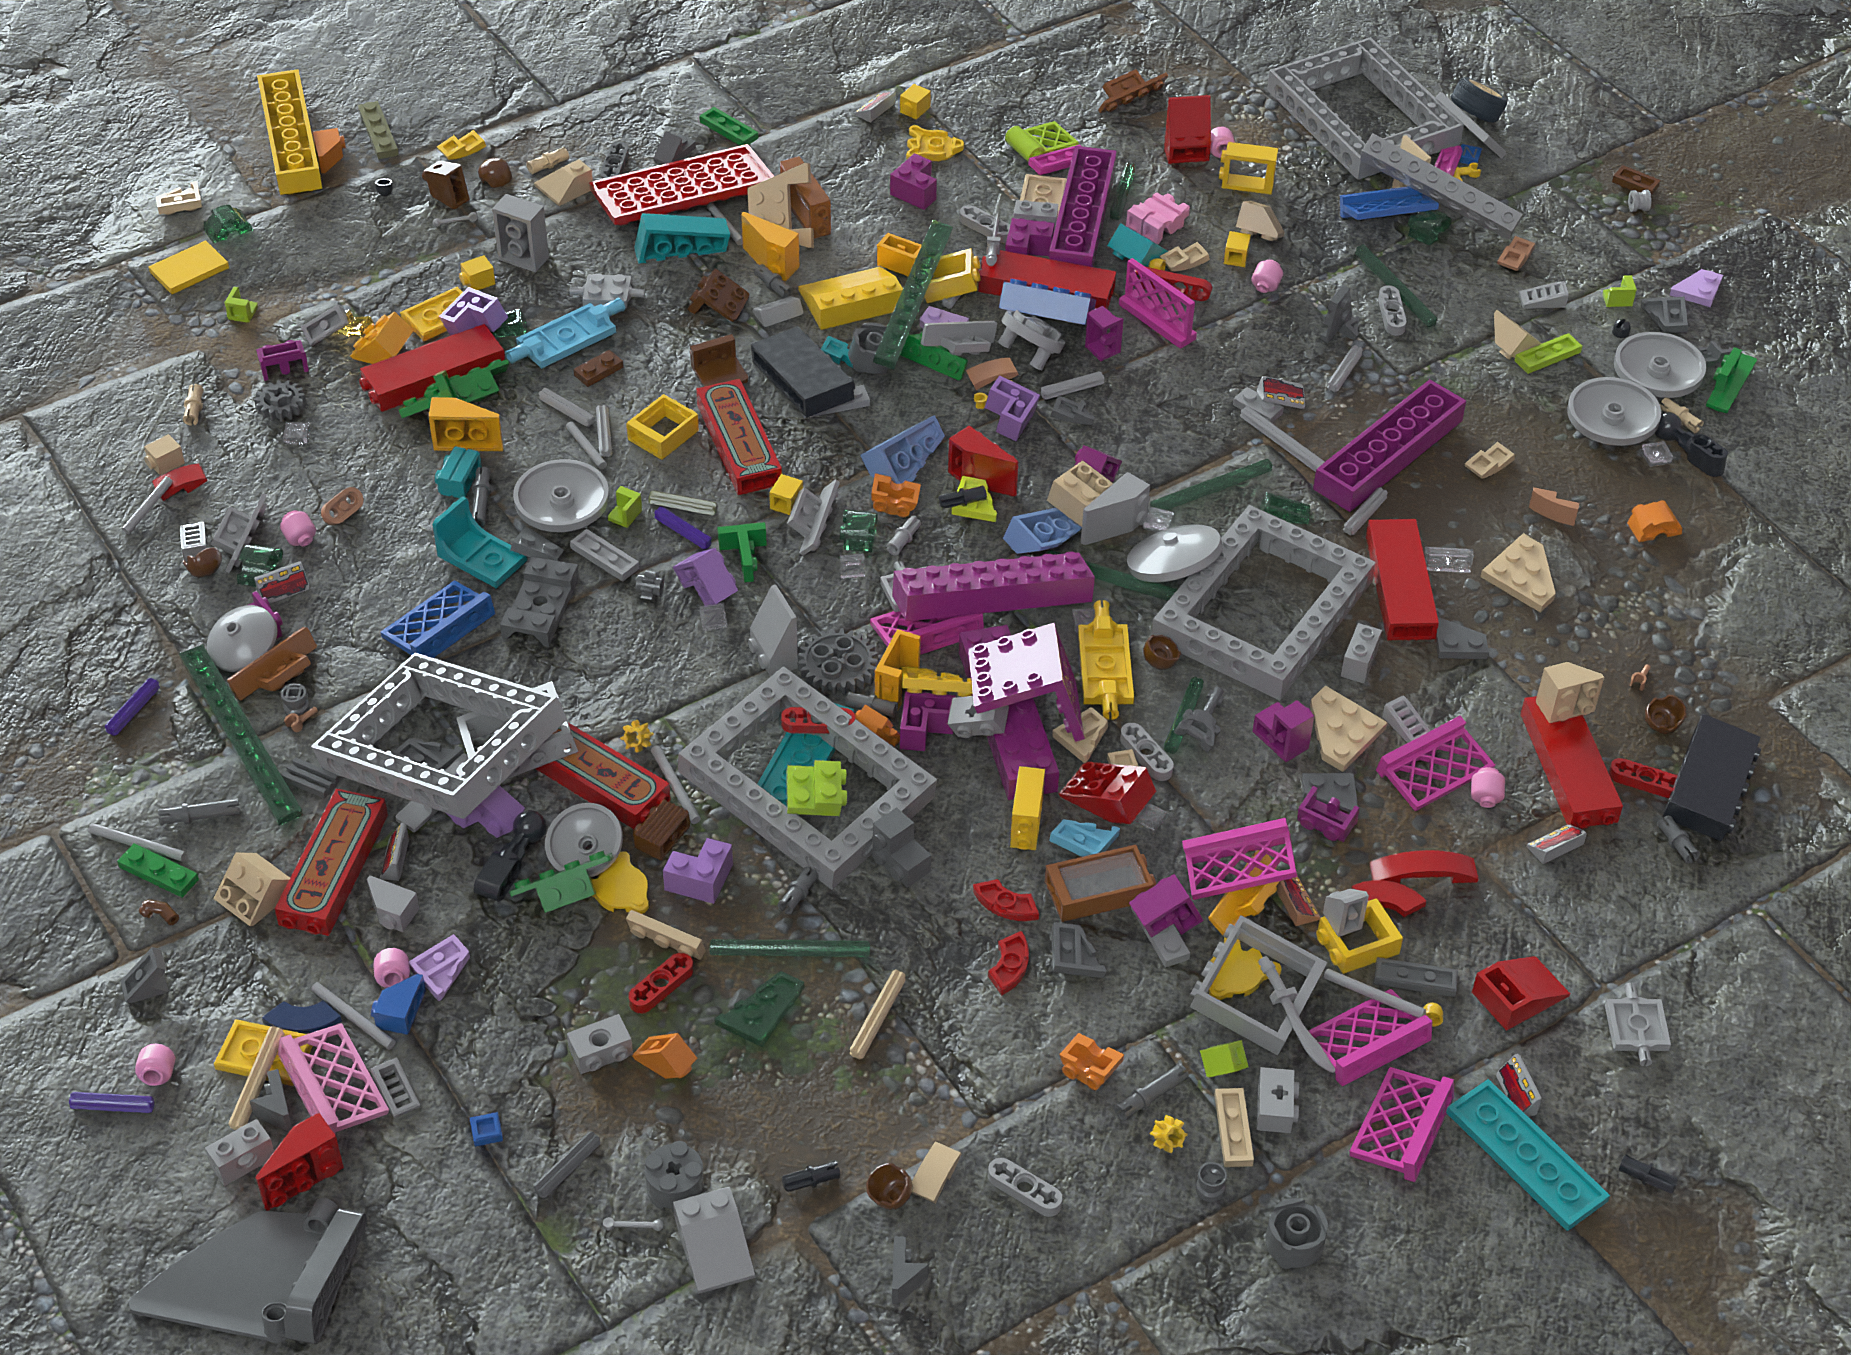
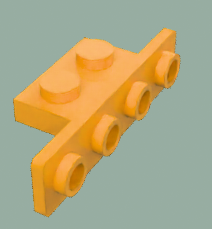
M1256 850L1251 858L1253 859L1260 850ZM1266 854L1260 862L1268 866L1273 860ZM1255 867L1248 875L1257 877L1261 875L1263 870ZM1279 881L1225 893L1208 917L1209 921L1224 935L1229 924L1235 926L1240 915L1243 917L1258 915L1264 909V903L1267 898L1276 892V885Z

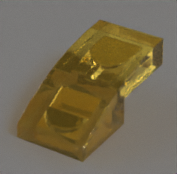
M345 310L349 324L335 333L356 337L363 336L364 330L371 323L374 324L370 316L354 317L350 310Z

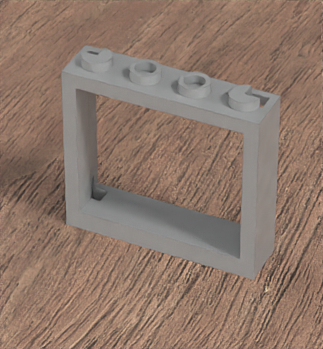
M552 681L533 688L557 696L560 702ZM470 712L457 717L468 758L476 753L473 744L474 739L495 732L497 729L500 730L507 722L477 712ZM566 720L560 726L562 731L552 734L507 779L578 752L568 721Z
M1240 915L1235 926L1229 924L1223 935L1227 938L1225 944L1222 942L1218 943L1212 955L1216 957L1214 963L1208 961L1201 974L1205 977L1203 983L1197 981L1190 993L1194 997L1190 1007L1278 1056L1293 1028L1287 1015L1278 1032L1207 994L1208 990L1238 939L1307 977L1293 1002L1299 1016L1327 962Z

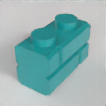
M455 446L450 455L447 454L444 457L443 468L437 470L435 474V484L438 486V492L441 495H452L456 498L466 497L476 478V469L482 467L480 453L476 450H466L465 448Z

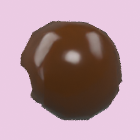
M497 157L485 160L478 168V175L482 183L487 181L493 188L504 186L512 179L508 163Z
M206 548L195 557L187 556V562L185 560L182 562L192 576L202 578L211 576L219 569L222 555L217 548Z
M1151 635L1143 648L1145 660L1150 666L1158 670H1166L1173 667L1181 655V651L1178 650L1175 642L1164 635Z
M1671 694L1664 698H1654L1645 709V720L1650 728L1662 734L1675 732L1686 718V706L1681 699Z
M894 1163L878 1166L870 1174L866 1183L867 1194L870 1199L878 1206L887 1210H896L902 1207L910 1199L914 1188L908 1173Z

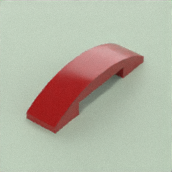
M1422 850L1403 852L1371 861L1369 865L1372 881L1384 880L1400 884L1401 878L1450 877L1452 883L1478 882L1474 858L1448 851Z

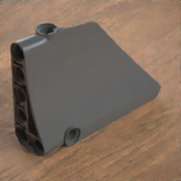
M326 1198L317 1199L312 1208L305 1213L256 1212L202 1243L161 1272L129 1298L130 1311L136 1315L266 1340L272 1343H280L291 1339L318 1344L323 1335L344 1275L365 1233L367 1214L344 1208L338 1209V1206L333 1201Z

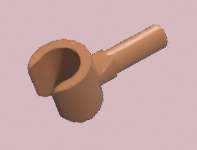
M1645 665L1641 673L1636 672L1632 675L1630 686L1634 682L1641 683L1640 690H1644L1647 680L1646 675L1651 668L1650 665Z
M313 707L300 716L291 713L285 717L284 722L294 732H300L303 728L302 723L317 713L318 710L316 707Z

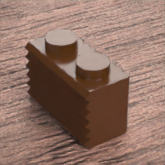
M665 799L658 806H653L643 824L639 823L633 831L635 848L659 860H663L666 854L675 846V843L689 829L690 817L688 810H684L674 803L671 804L670 801L667 802Z

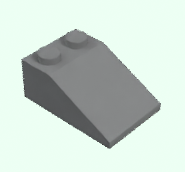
M1127 472L1083 509L1081 544L1087 545L1133 531L1139 525H1143L1148 518L1150 484Z
M777 585L771 586L750 627V639H748L751 652L757 654L760 667L766 669L770 677L783 666L789 671L798 668L797 619Z
M730 1186L673 1202L676 1226L698 1294L755 1278L742 1224Z

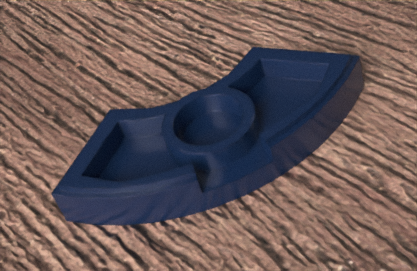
M283 1001L262 1017L263 1023L267 1026H274L298 1033L309 1032V1034L342 1022L341 1016L324 1001L307 1007L292 1006Z

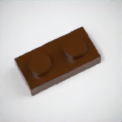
M1624 165L1619 168L1612 179V183L1632 191L1642 192L1643 190H1649L1651 196L1658 189L1661 181Z
M607 350L573 370L574 376L589 387L624 368L623 360L611 350Z

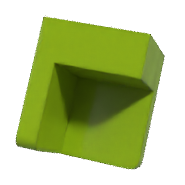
M1632 275L1623 276L1620 287H1611L1610 289L1603 290L1602 295L1606 307L1633 306L1637 289Z
M233 287L225 301L228 320L249 323L258 308L257 302L241 299L239 287Z
M620 486L616 491L617 506L608 515V520L628 528L642 511L641 494Z
M1242 1040L1200 1050L1207 1077L1248 1068Z

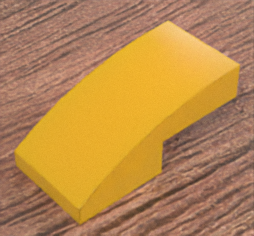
M473 130L459 140L452 136L438 145L437 148L448 160H453L471 155L486 147V144Z

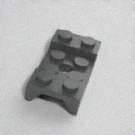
M531 556L524 571L525 580L512 608H507L501 621L502 638L507 639L514 632L532 634L544 646L549 647L578 582V565ZM537 603H545L542 606L535 605Z

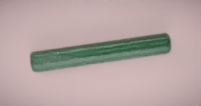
M1127 162L1124 165L1110 211L1111 219L1119 220L1122 216L1135 174L1136 165L1134 163Z
M1195 676L1189 682L1164 743L1163 749L1166 753L1175 754L1178 750L1183 735H1177L1174 731L1184 719L1183 714L1187 709L1194 710L1203 688L1204 681L1202 678Z

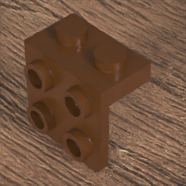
M715 268L708 277L704 275L697 284L699 290L695 289L689 300L692 302L687 310L695 314L706 303L726 319L734 322L750 295L745 289Z
M732 334L690 346L691 367L703 387L740 379L742 384L748 382V375L736 357L735 338Z

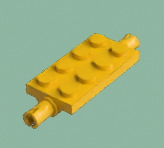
M1098 600L1094 603V620L1088 625H1078L1083 704H1102L1103 717L1109 720V712H1111L1113 720L1119 716L1117 704L1134 703L1127 624H1116L1109 614L1108 601L1103 600L1102 608L1101 600Z

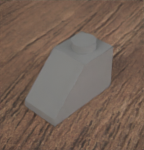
M369 875L367 878L369 892L379 923L388 929L404 932L419 910L416 892Z
M1347 889L1341 892L1336 891L1326 896L1323 914L1338 937L1362 929L1369 898L1366 891Z

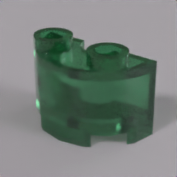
M229 204L213 209L211 211L212 215L208 218L207 222L204 220L203 228L212 243L227 239L229 233L234 231L240 235L253 230L243 212Z
M1439 210L1418 212L1417 215H1412L1408 221V227H1410L1408 236L1430 246L1438 238L1441 231L1444 232L1451 225L1452 218Z
M844 509L843 523H845V526L841 525L839 539L844 540V550L872 552L878 513Z
M256 544L246 545L239 557V561H242L243 565L241 573L237 574V584L256 587L255 577L274 571V566H277L278 562L282 561L283 549Z

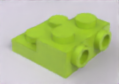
M815 760L814 767L787 765V814L840 816L841 807L846 806L847 790H842V785L846 783V769H841L840 761Z

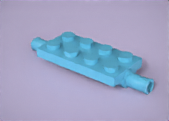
M619 297L604 305L594 306L589 303L517 337V346L506 350L505 356L511 364L528 356L542 369L616 333V326L610 321V316L624 311L625 304Z

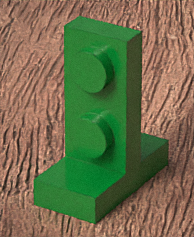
M446 370L433 376L440 392L434 389L425 393V398L417 400L414 397L404 401V406L399 409L402 418L430 408L432 397L457 398Z
M765 522L717 527L719 551L738 549L744 582H753V572L758 571L757 559L751 555L755 554L754 547L767 546Z

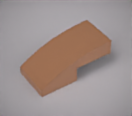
M1515 236L1510 246H1506L1497 264L1518 271L1533 252L1535 243Z
M1010 358L987 361L966 370L976 390L997 380L999 375L1008 380L1019 375Z
M1533 487L1529 508L1551 520L1574 526L1579 503L1557 499V492Z

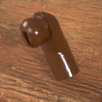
M147 899L142 902V906L139 908V913L143 917L151 918L153 913H156L168 925H174L179 920V915L166 902Z

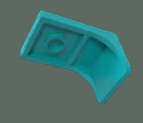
M461 497L454 502L445 512L437 516L433 522L437 556L494 588L499 587L528 561L527 556L511 551L512 545L489 534L478 525L470 512L468 499L465 497Z

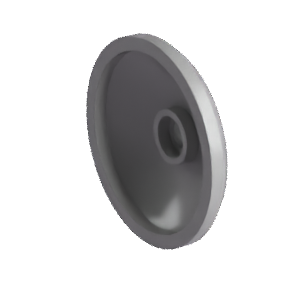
M245 605L227 612L215 623L209 633L207 653L210 660L221 670L239 672L273 648L277 637L275 619L266 609L255 605Z
M595 803L573 805L562 811L549 826L545 838L547 857L557 871L565 870V864L575 860H579L580 864L590 860L589 856L603 850L605 855L612 853L614 857L612 860L587 869L590 877L596 876L608 869L618 857L623 843L622 827L616 816L602 805ZM589 844H593L590 850H586Z

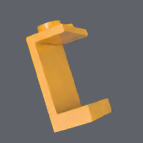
M897 629L875 669V695L879 699L898 702L899 710L902 704V670H899L901 666L920 668L921 636Z

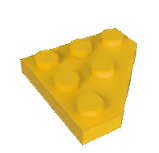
M901 666L902 688H907V692L922 693V690H932V694L947 695V691L958 692L957 695L961 697L973 695L971 678H967V682H963V678H960L959 675L942 672L941 676H937V672H934L932 669Z

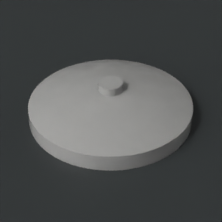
M1643 332L1632 335L1620 343L1614 358V368L1620 378L1643 386L1655 397L1674 398L1690 394L1702 384L1706 372V361L1702 353L1693 344L1678 336L1662 332Z
M1600 377L1585 381L1573 390L1569 398L1567 413L1572 425L1584 436L1603 444L1624 446L1640 443L1655 433L1661 418V407L1656 397L1649 390L1635 382L1622 378Z
M552 460L532 467L519 478L513 492L514 505L518 515L527 524L549 532H568L593 523L604 513L609 502V489L605 477L595 467L577 460Z
M1205 525L1177 526L1157 532L1139 542L1129 552L1127 564L1131 575L1136 579L1146 582L1172 581L1192 575L1209 566L1219 557L1223 545L1219 532L1212 527Z

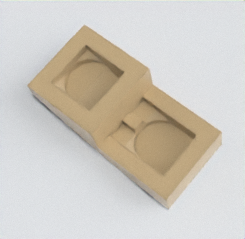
M1198 242L1184 250L1177 246L1160 256V259L1166 260V266L1171 271L1190 269L1210 260L1209 254Z
M1497 442L1486 452L1480 450L1465 463V467L1480 478H1486L1514 461L1515 454Z
M935 1141L912 1180L914 1187L912 1193L936 1204L946 1180H950L962 1153Z

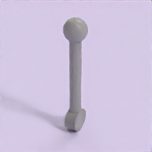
M471 212L468 216L443 220L436 218L433 220V225L438 227L441 224L464 220L474 222L478 217L475 212Z
M608 1217L603 1220V1227L608 1231L614 1227L653 1228L656 1231H661L664 1223L659 1219L654 1222L614 1221Z

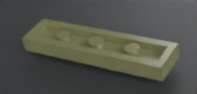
M378 101L358 105L359 114L378 160L399 155L398 148Z

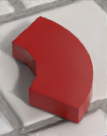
M998 879L973 884V892L976 898L992 913L1015 921L1039 920V912L1032 894H1018L1009 891L1002 886Z
M1373 880L1352 886V889L1366 891L1369 895L1368 901L1377 898L1382 907L1395 910L1403 917L1426 906V900L1420 894L1399 883Z
M1022 931L998 941L1001 958L996 966L988 970V977L1001 996L1017 986L1027 970L1029 949Z

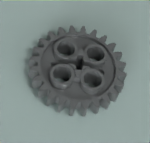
M843 628L840 629L839 633H835L833 629L830 630V634L821 631V637L813 634L812 641L805 640V647L801 646L800 654H798V671H801V678H806L808 685L813 683L815 690L822 687L823 694L828 690H832V695H835L837 690H840L845 695L847 689L855 693L856 686L864 689V682L871 683V677H875V669L878 665V653L875 652V645H870V639L862 640L861 633L853 636V630L849 631L848 634H844Z

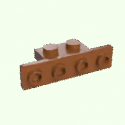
M1137 69L1106 82L1102 88L1109 99L1102 103L1098 109L1099 113L1101 114L1105 111L1112 112L1118 105H1127L1138 96L1142 98L1153 89L1155 91L1161 89L1169 75L1166 72L1145 82Z
M302 627L228 678L227 682L236 699L243 700L258 688L270 691L279 690L285 685L287 680L302 674L304 669L311 664L307 654L317 647L309 629Z

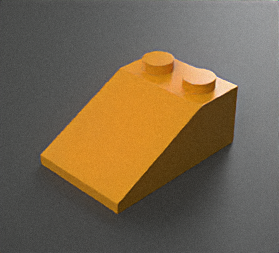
M743 212L741 214L743 249L758 265L764 264L770 271L779 274L782 280L786 282L800 267L799 233Z
M432 397L428 417L434 451H452L455 446L465 448L466 450L503 451L499 414L457 398Z

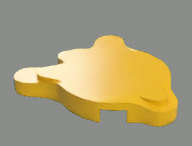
M912 125L909 128V135L913 138L907 141V147L910 150L906 154V159L915 153L931 161H943L964 149V142L955 137L950 138L946 131L926 130L917 125Z
M620 852L608 869L598 874L597 879H591L596 894L592 895V897L607 910L614 912V908L625 909L626 912L633 910L640 914L648 910V883L646 876L630 863V855L627 852Z
M1237 939L1212 983L1209 995L1222 1000L1232 998L1233 994L1245 993L1244 997L1257 990L1259 985L1268 979L1258 963L1263 958L1261 952L1255 948L1243 951L1240 940ZM1213 956L1210 961L1214 963L1216 957ZM1273 962L1276 966L1275 969L1280 976L1282 970L1281 965L1277 962Z

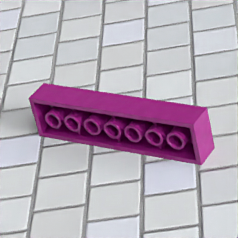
M1075 146L1050 247L1049 259L1094 267L1115 174L1117 151Z
M1429 379L1316 469L1313 490L1351 512L1377 488L1382 487L1463 421L1466 400Z
M1066 552L1065 554L1057 555L1044 554L1037 557L1022 556L1017 559H997L996 561L987 562L975 561L967 564L953 563L947 566H927L926 568L917 569L905 568L894 571L892 597L905 621L1092 602L1095 576L1079 552Z
M1008 625L959 633V655L967 678H971L969 648L977 644L998 640L1004 636H1011ZM1030 698L1008 705L1009 709L1004 733L987 736L1007 799L1014 800L1019 766L1045 769L1043 794L1058 792L1059 770L1034 699Z

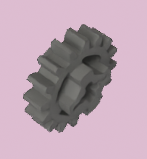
M278 380L275 385L269 382V387H260L261 392H256V398H254L258 414H262L264 419L270 416L271 421L279 418L280 422L284 420V417L292 419V414L299 415V410H304V403H306L303 388H298L297 383L290 385L288 380L285 383H281Z

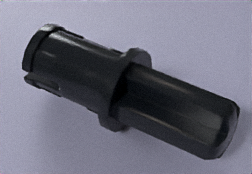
M983 485L965 490L960 488L958 492L940 495L939 503L944 509L958 505L965 507L969 503L986 500L987 493Z
M1627 1154L1622 1159L1619 1167V1172L1641 1180L1643 1185L1648 1183L1668 1193H1673L1678 1184L1676 1177L1654 1168V1164L1650 1163V1165H1647L1629 1157Z
M835 1160L815 1167L808 1165L805 1170L784 1175L782 1177L783 1187L786 1192L809 1186L816 1188L819 1183L840 1179L839 1167L835 1168L838 1165Z

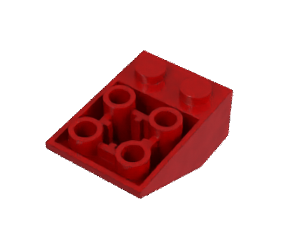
M1210 95L1170 97L1168 100L1164 143L1168 164L1209 161L1211 148Z
M967 426L949 438V474L960 482L962 476L983 479L986 481L989 491L1013 497L1017 495L1018 460L1014 456L1009 455L971 426Z
M1086 762L1080 766V769L1067 782L1059 796L1109 822L1131 824L1156 793V789L1146 767Z
M1536 956L1496 962L1476 974L1472 989L1473 995L1506 1031L1564 1000L1571 994Z
M320 1113L293 1126L255 1178L266 1211L283 1205L291 1197L309 1190L314 1184L334 1176L339 1170L344 1168L336 1135Z

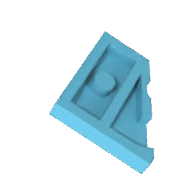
M1063 819L1051 832L1049 841L1084 857L1105 852L1119 836L1120 828L1112 826L1111 831L1096 829V824L1078 823Z

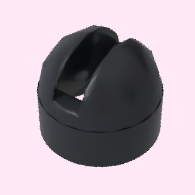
M379 179L375 182L376 191L379 195L388 196L393 190L392 180Z
M1623 318L1618 319L1613 325L1612 334L1618 338L1628 337L1631 330L1630 323Z

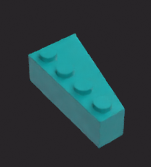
M642 213L634 246L638 264L646 263V260L649 259L662 261L665 260V257L671 256L684 258L692 253L705 255L726 252L730 231L726 218Z

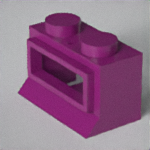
M1103 306L1087 313L1085 347L1100 361L1121 353L1124 318L1115 317Z
M288 340L282 344L265 345L260 349H256L264 381L269 380L266 366L279 364L281 373L286 375L290 372L289 361L301 359L304 372L309 371L306 353L301 340Z
M1312 786L1298 808L1297 820L1308 830L1316 829L1323 832L1324 836L1331 841L1338 839L1344 842L1354 825L1358 823L1359 807L1354 806L1348 815L1340 811V801L1337 798L1332 797L1328 804L1316 800L1318 788Z

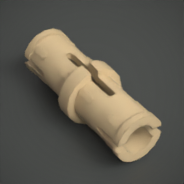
M565 147L554 152L543 153L541 157L528 161L526 163L527 169L531 174L546 168L551 169L554 165L569 160V153Z
M194 384V390L193 385L189 386L188 397L184 401L185 413L183 422L189 426H192V422L194 425L198 423L199 412L203 407L201 399L204 390L199 384Z
M1664 398L1661 401L1664 406L1660 404L1661 411L1678 415L1683 425L1693 433H1697L1701 429L1698 425L1703 426L1704 422L1689 413L1688 408L1680 407L1670 398Z

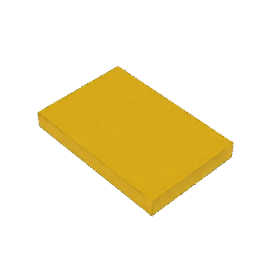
M205 240L148 267L150 273L171 294H174L228 269L229 264Z
M455 287L400 312L401 318L414 329V332L423 341L431 339L447 331L439 316L463 292L458 287Z
M235 1019L214 1062L215 1070L249 1076L270 1026ZM282 1029L284 1036L291 1034L293 1039L307 1035ZM306 1044L300 1046L302 1052L309 1054L313 1046ZM277 1051L269 1071L278 1069L282 1084L294 1086Z

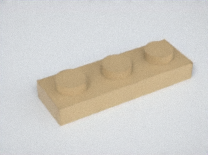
M631 910L626 918L630 931L639 938H645L646 936L653 939L657 945L663 948H668L669 946L676 949L678 953H685L690 957L693 956L700 960L706 951L701 939Z
M1215 1089L1214 1096L1224 1167L1253 1166L1254 1157L1244 1089Z

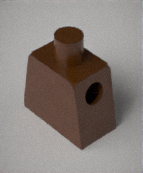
M438 161L423 171L422 179L428 183L430 194L435 199L454 210L470 200L460 164Z

